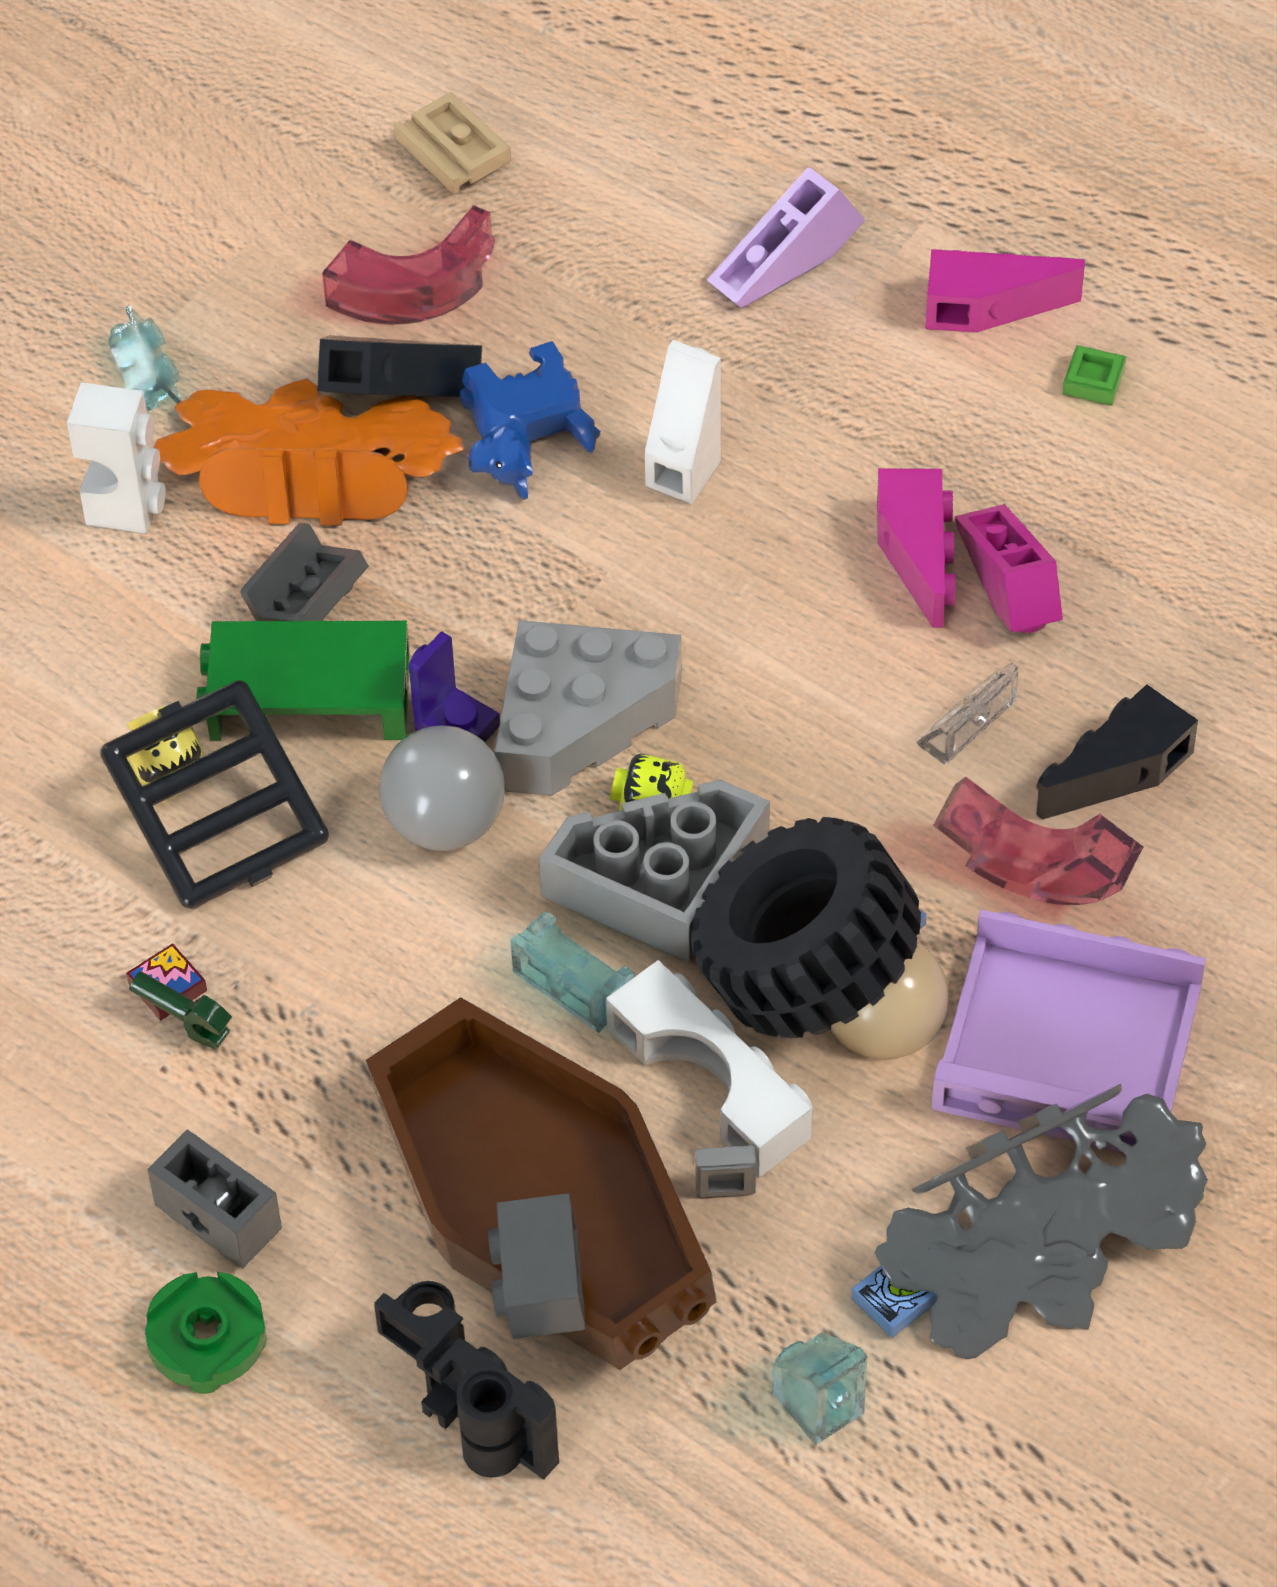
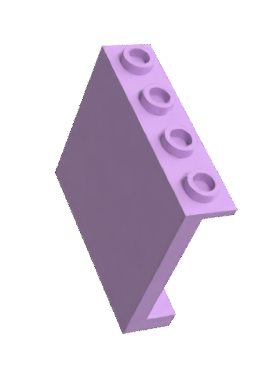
M980 910L977 938L943 1060L938 1061L934 1075L931 1109L1021 1129L1018 1121L1041 1109L1057 1103L1060 1111L1063 1112L1105 1090L1121 1084L1122 1091L1119 1095L1088 1111L1085 1119L1087 1125L1098 1129H1118L1122 1123L1123 1111L1133 1098L1146 1093L1164 1099L1170 1112H1172L1201 991L1206 958L1190 955L1181 949H1161L1134 943L1132 940L1121 936L1106 937L1078 931L1076 928L1065 924L1051 925L1023 919L1010 912L995 913ZM1059 1127L1043 1133V1135L1073 1141L1071 1136ZM1130 1131L1119 1135L1122 1142L1133 1146L1137 1143L1135 1135ZM1096 1142L1091 1143L1092 1146L1098 1147ZM1106 1142L1107 1146L1104 1147L1105 1149L1121 1152L1119 1149Z

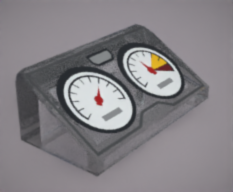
M1012 662L981 680L916 740L917 745L941 763H949L1016 701L1018 666Z

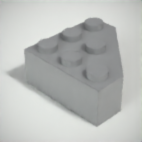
M519 620L495 748V755L503 771L505 791L553 796L570 785V777L591 764L598 767L630 747L631 739L652 725L658 729L674 719L682 676L681 635Z
M719 779L699 784L697 792L667 799L666 793L622 803V810L592 818L590 812L569 816L539 857L541 897L690 963L695 956L692 953L691 943L692 931H694L692 929L696 908L703 907L705 900L702 899V894L709 883L715 884L720 877L718 871L728 860L733 862L743 854L741 851L743 847L753 840L758 843L768 837L770 801Z

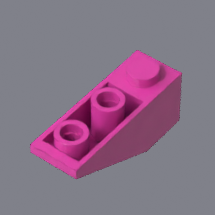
M931 249L925 329L977 333L1081 302L1085 259Z
M878 468L877 543L931 626L943 627L945 606H955V574H945V564L954 563V532H944V522H952L953 490H943L942 469Z

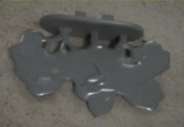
M1121 1084L1105 1090L1063 1112L1060 1111L1056 1103L1019 1120L1018 1123L1023 1132L1008 1139L1005 1131L1002 1130L967 1146L966 1149L971 1157L970 1159L912 1188L911 1190L914 1193L923 1194L950 1181L955 1193L949 1209L944 1212L932 1214L913 1208L894 1211L891 1222L886 1228L887 1241L877 1246L874 1253L894 1288L912 1291H931L936 1294L937 1300L931 1307L930 1339L940 1347L952 1349L956 1356L965 1359L976 1358L998 1341L1006 1338L1009 1322L1013 1318L1019 1302L1032 1304L1037 1312L1043 1315L1047 1325L1088 1330L1094 1310V1302L1090 1295L1093 1289L1101 1286L1108 1268V1260L1099 1247L1105 1236L1114 1233L1126 1237L1132 1243L1148 1250L1182 1249L1188 1246L1196 1223L1195 1208L1203 1199L1204 1188L1208 1181L1198 1161V1157L1206 1146V1141L1202 1135V1124L1199 1122L1177 1120L1170 1112L1164 1099L1146 1093L1133 1098L1123 1111L1122 1123L1118 1129H1098L1087 1125L1085 1119L1088 1111L1119 1095L1122 1091ZM1055 1127L1062 1128L1071 1136L1076 1144L1074 1158L1069 1167L1052 1177H1043L1034 1173L1022 1144ZM1130 1131L1135 1135L1137 1143L1133 1146L1122 1142L1119 1135ZM1096 1142L1100 1150L1106 1147V1142H1108L1126 1155L1125 1162L1122 1165L1113 1166L1099 1160L1090 1148L1091 1143ZM1007 1153L1016 1170L1012 1180L1005 1184L997 1197L988 1200L968 1184L965 1173ZM1082 1155H1086L1092 1163L1085 1174L1079 1170V1160ZM965 1208L972 1221V1225L968 1230L963 1229L958 1221V1215Z

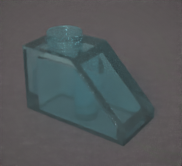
M821 1332L806 1343L803 1341L792 1343L778 1355L775 1363H773L772 1393L815 1446L864 1414L867 1355L859 1346Z

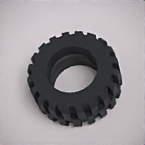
M822 817L820 822L811 818L797 820L793 827L786 829L783 826H779L767 832L768 837L756 843L753 840L741 849L743 854L733 862L728 860L718 871L720 876L715 884L709 883L702 894V899L705 900L703 907L696 908L691 943L692 953L696 957V964L737 1019L746 1027H751L756 1032L764 1035L803 1038L804 1032L809 1031L810 1034L819 1035L831 1031V1025L841 1021L847 1024L859 1017V1010L869 1003L874 1006L885 996L883 990L891 982L894 984L898 982L905 972L904 961L912 959L917 947L918 938L916 935L920 934L921 912L918 909L919 899L915 890L875 834L869 833L866 827L855 822L832 817Z

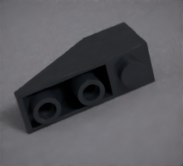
M328 335L320 339L317 391L370 395L460 397V390L466 388L462 382L464 371L466 368L482 364L483 345Z
M1146 684L1131 699L1129 697L1121 699L1111 711L1108 720L1096 731L1091 729L1085 732L1076 743L1073 752L1060 764L1052 763L1045 769L1036 786L1038 790L1036 815L1043 820L1159 786L1194 753L1198 720Z

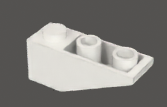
M672 340L667 349L645 449V486L693 504L721 462V358L710 354L704 349L691 347Z

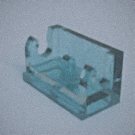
M548 911L544 912L521 934L517 933L510 940L513 972L599 1033L607 1025L606 998L630 981L635 972L626 966L616 972L564 935L562 929L554 924L557 917Z

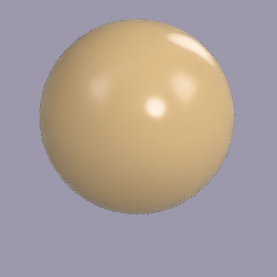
M917 942L912 959H906L903 963L905 965V972L896 984L891 982L883 990L885 996L874 1006L870 1003L858 1011L859 1017L847 1024L840 1021L831 1025L830 1032L839 1043L865 1057L894 1059L913 1054L932 1041L945 1020L948 1010L949 992L947 980L939 962L922 944Z

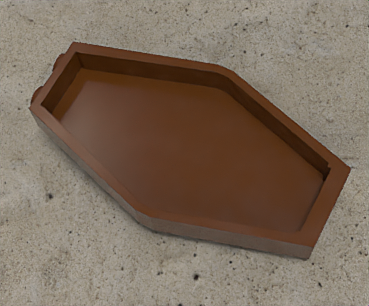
M461 997L366 1060L375 1094L437 1249L454 1270L492 1292V1280L502 1279L501 1264H492L488 1239V1228L499 1227L497 1203L570 1193L578 1230L586 1330L559 1334L618 1370H621L635 1359L641 1360L650 1356L668 1336L684 1325H692L700 1321L708 1313L711 1306L717 1303L711 1269L640 1110L624 1090Z

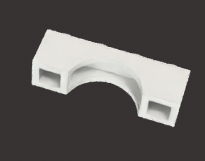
M657 960L606 998L607 1030L644 1066L660 1061L681 1060L698 1064L719 1078L728 1092V1097L720 1110V1140L727 1147L754 1145L756 1176L758 1178L811 1139L813 1107L806 1093L794 1083L788 1085L775 1073L765 1053L756 1046L749 1048L735 1034L731 1022L721 1011L717 1009L711 1011L697 998L692 984L682 974H672Z

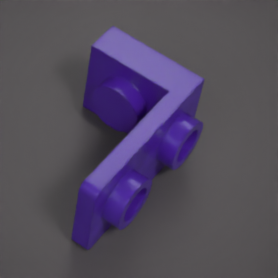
M441 631L428 645L424 644L415 651L408 667L415 731L431 726H452L467 730L486 742L499 728L500 716L497 711L456 688L452 637Z

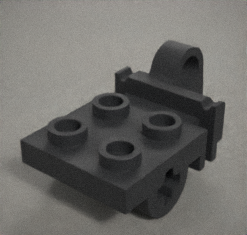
M434 1281L418 1282L410 1286L395 1300L386 1293H383L374 1302L378 1333L414 1358L417 1367L425 1372L428 1395L421 1401L422 1412L429 1418L432 1414L438 1416L439 1425L444 1429H447L457 1417L459 1418L462 1452L467 1466L478 1475L493 1478L510 1473L521 1463L544 1480L559 1464L556 1407L549 1393L533 1381L523 1383L509 1373L504 1362L486 1347L476 1349L465 1341L464 1325L461 1324L463 1317L455 1312L453 1295L444 1285ZM424 1304H435L442 1308L441 1311L430 1316L413 1314L416 1308Z

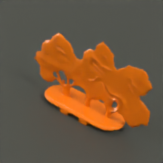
M308 378L294 381L275 389L269 401L261 405H256L250 400L243 398L238 392L209 389L194 392L190 395L189 399L179 402L174 407L179 413L180 419L190 424L191 427L157 439L154 446L155 449H159L160 463H164L166 468L175 474L189 475L200 471L198 483L203 496L214 507L227 514L243 517H268V524H290L291 518H320L321 525L341 526L343 519L370 520L385 518L398 511L407 497L408 484L404 474L412 477L430 476L440 470L441 463L445 457L461 453L465 448L461 445L462 439L460 437L450 434L452 421L446 419L443 414L431 410L429 404L416 396L404 395L381 401L369 408L365 413L351 418L340 414L343 408V404L331 395L319 394V391H317L318 386ZM379 448L390 449L386 456L372 451ZM396 455H404V459L401 462L391 460Z

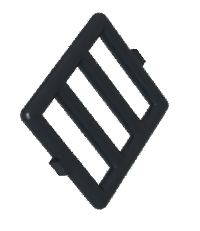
M234 681L184 706H181L179 701H176L159 709L157 713L159 718L119 736L101 747L100 756L179 902L187 909H194L246 882H249L251 887H254L270 879L273 875V869L325 844L329 838V831L250 687L244 681ZM235 706L250 733L249 735L144 786L141 785L127 757ZM258 754L262 755L276 781L275 783L168 834L153 807L154 805ZM286 801L288 802L302 828L301 831L196 883L194 882L180 856L181 853Z

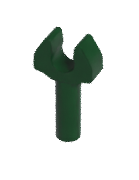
M139 971L134 977L129 991L183 1021V1026L190 1039L204 1046L218 1049L230 1033V1029L226 1025L232 1019V1016L220 1004L208 996L202 995L201 998L196 999L194 1002L142 971Z

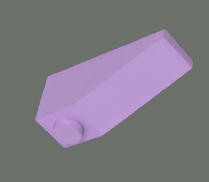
M808 166L708 277L707 281L739 308H743L832 258L863 224L865 219L837 187Z

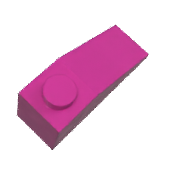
M1005 504L955 516L956 527L994 612L1011 632L1032 633L1043 629L1048 623L1063 620L1056 560Z

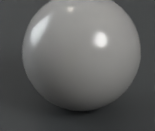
M443 725L417 730L401 740L388 755L383 765L379 782L381 805L392 827L410 843L434 851L460 849L480 839L489 831L498 818L505 794L503 771L491 748L482 739L467 730Z

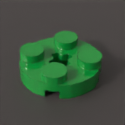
M197 1272L181 1275L167 1283L156 1293L149 1304L146 1314L145 1336L152 1362L168 1379L180 1385L189 1386L196 1393H212L221 1385L241 1377L255 1364L261 1355V1351L266 1346L267 1335L261 1302L258 1296L247 1283L228 1273L217 1272L218 1278L211 1276L198 1278ZM214 1320L220 1323L216 1327L217 1334L208 1339L195 1338L194 1323L201 1321L203 1324L208 1325Z

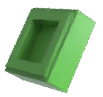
M1076 345L1063 382L1062 394L1113 406L1125 370L1127 356Z

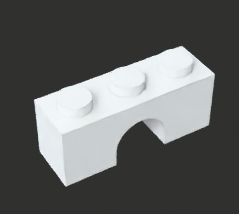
M81 382L67 421L73 458L91 460L80 490L86 525L147 534L153 515L161 514L163 510L166 489L164 483L158 482L157 474L160 465L159 449H155L152 446L154 416L153 414H147L144 392Z

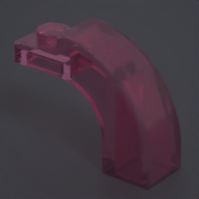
M473 205L440 244L416 255H387L349 240L322 272L326 307L357 320L388 325L422 322L457 309L475 296L483 287L481 264L489 259L495 244V238L492 236L491 212Z
M968 777L963 778L954 785L933 824L936 829L971 854L965 866L979 876L1003 889L1024 897L1060 905L1091 904L1102 901L1121 891L1143 849L1141 844L1102 814H1098L1084 824L1070 829H1054L1032 823L1012 812Z

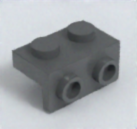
M300 522L242 587L240 593L256 621H323L340 599L352 590L354 583L369 566L360 550L322 545L311 525Z

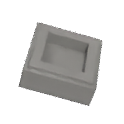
M754 1145L695 1149L697 1197L752 1195L755 1193L756 1160Z

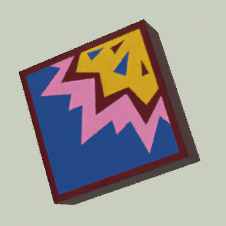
M173 943L126 973L129 985H131L137 973L142 971L191 1000L207 991L205 979ZM141 998L160 1021L171 1015Z

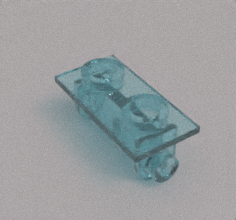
M130 305L126 306L125 309L130 322L114 326L108 338V344L118 368L125 373L122 375L126 388L144 392L147 411L156 408L159 400L167 395L178 404L182 400L175 383L181 379L173 362L166 354L162 353L160 347L166 344L161 330L152 318L149 317L143 320Z

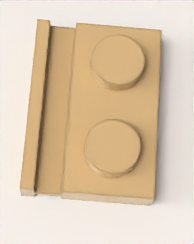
M452 92L412 113L410 121L404 124L398 121L394 124L395 139L453 194L459 192V186L469 181L473 184L511 162V147Z

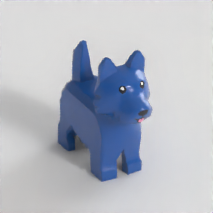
M553 341L530 348L529 355L532 360L539 362L541 365L525 376L520 372L515 377L507 375L505 378L500 379L485 362L466 368L462 378L466 388L460 390V402L465 409H469L472 413L476 428L482 437V440L476 441L467 453L469 469L474 473H489L500 484L513 485L519 497L523 500L528 499L527 477L533 474L530 441L567 430L587 452L591 453L594 452L596 439L601 434V431L594 426L595 421L581 409L580 390L578 389L577 380L572 377L570 371L565 369L563 356Z

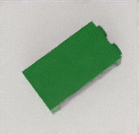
M407 620L212 621L210 643H201L200 671L202 676H207V686L197 687L196 699L234 681L241 680L250 687L264 715L382 714L384 740H403L407 733L408 667L410 663ZM235 706L206 719L210 741H221L223 715H239Z

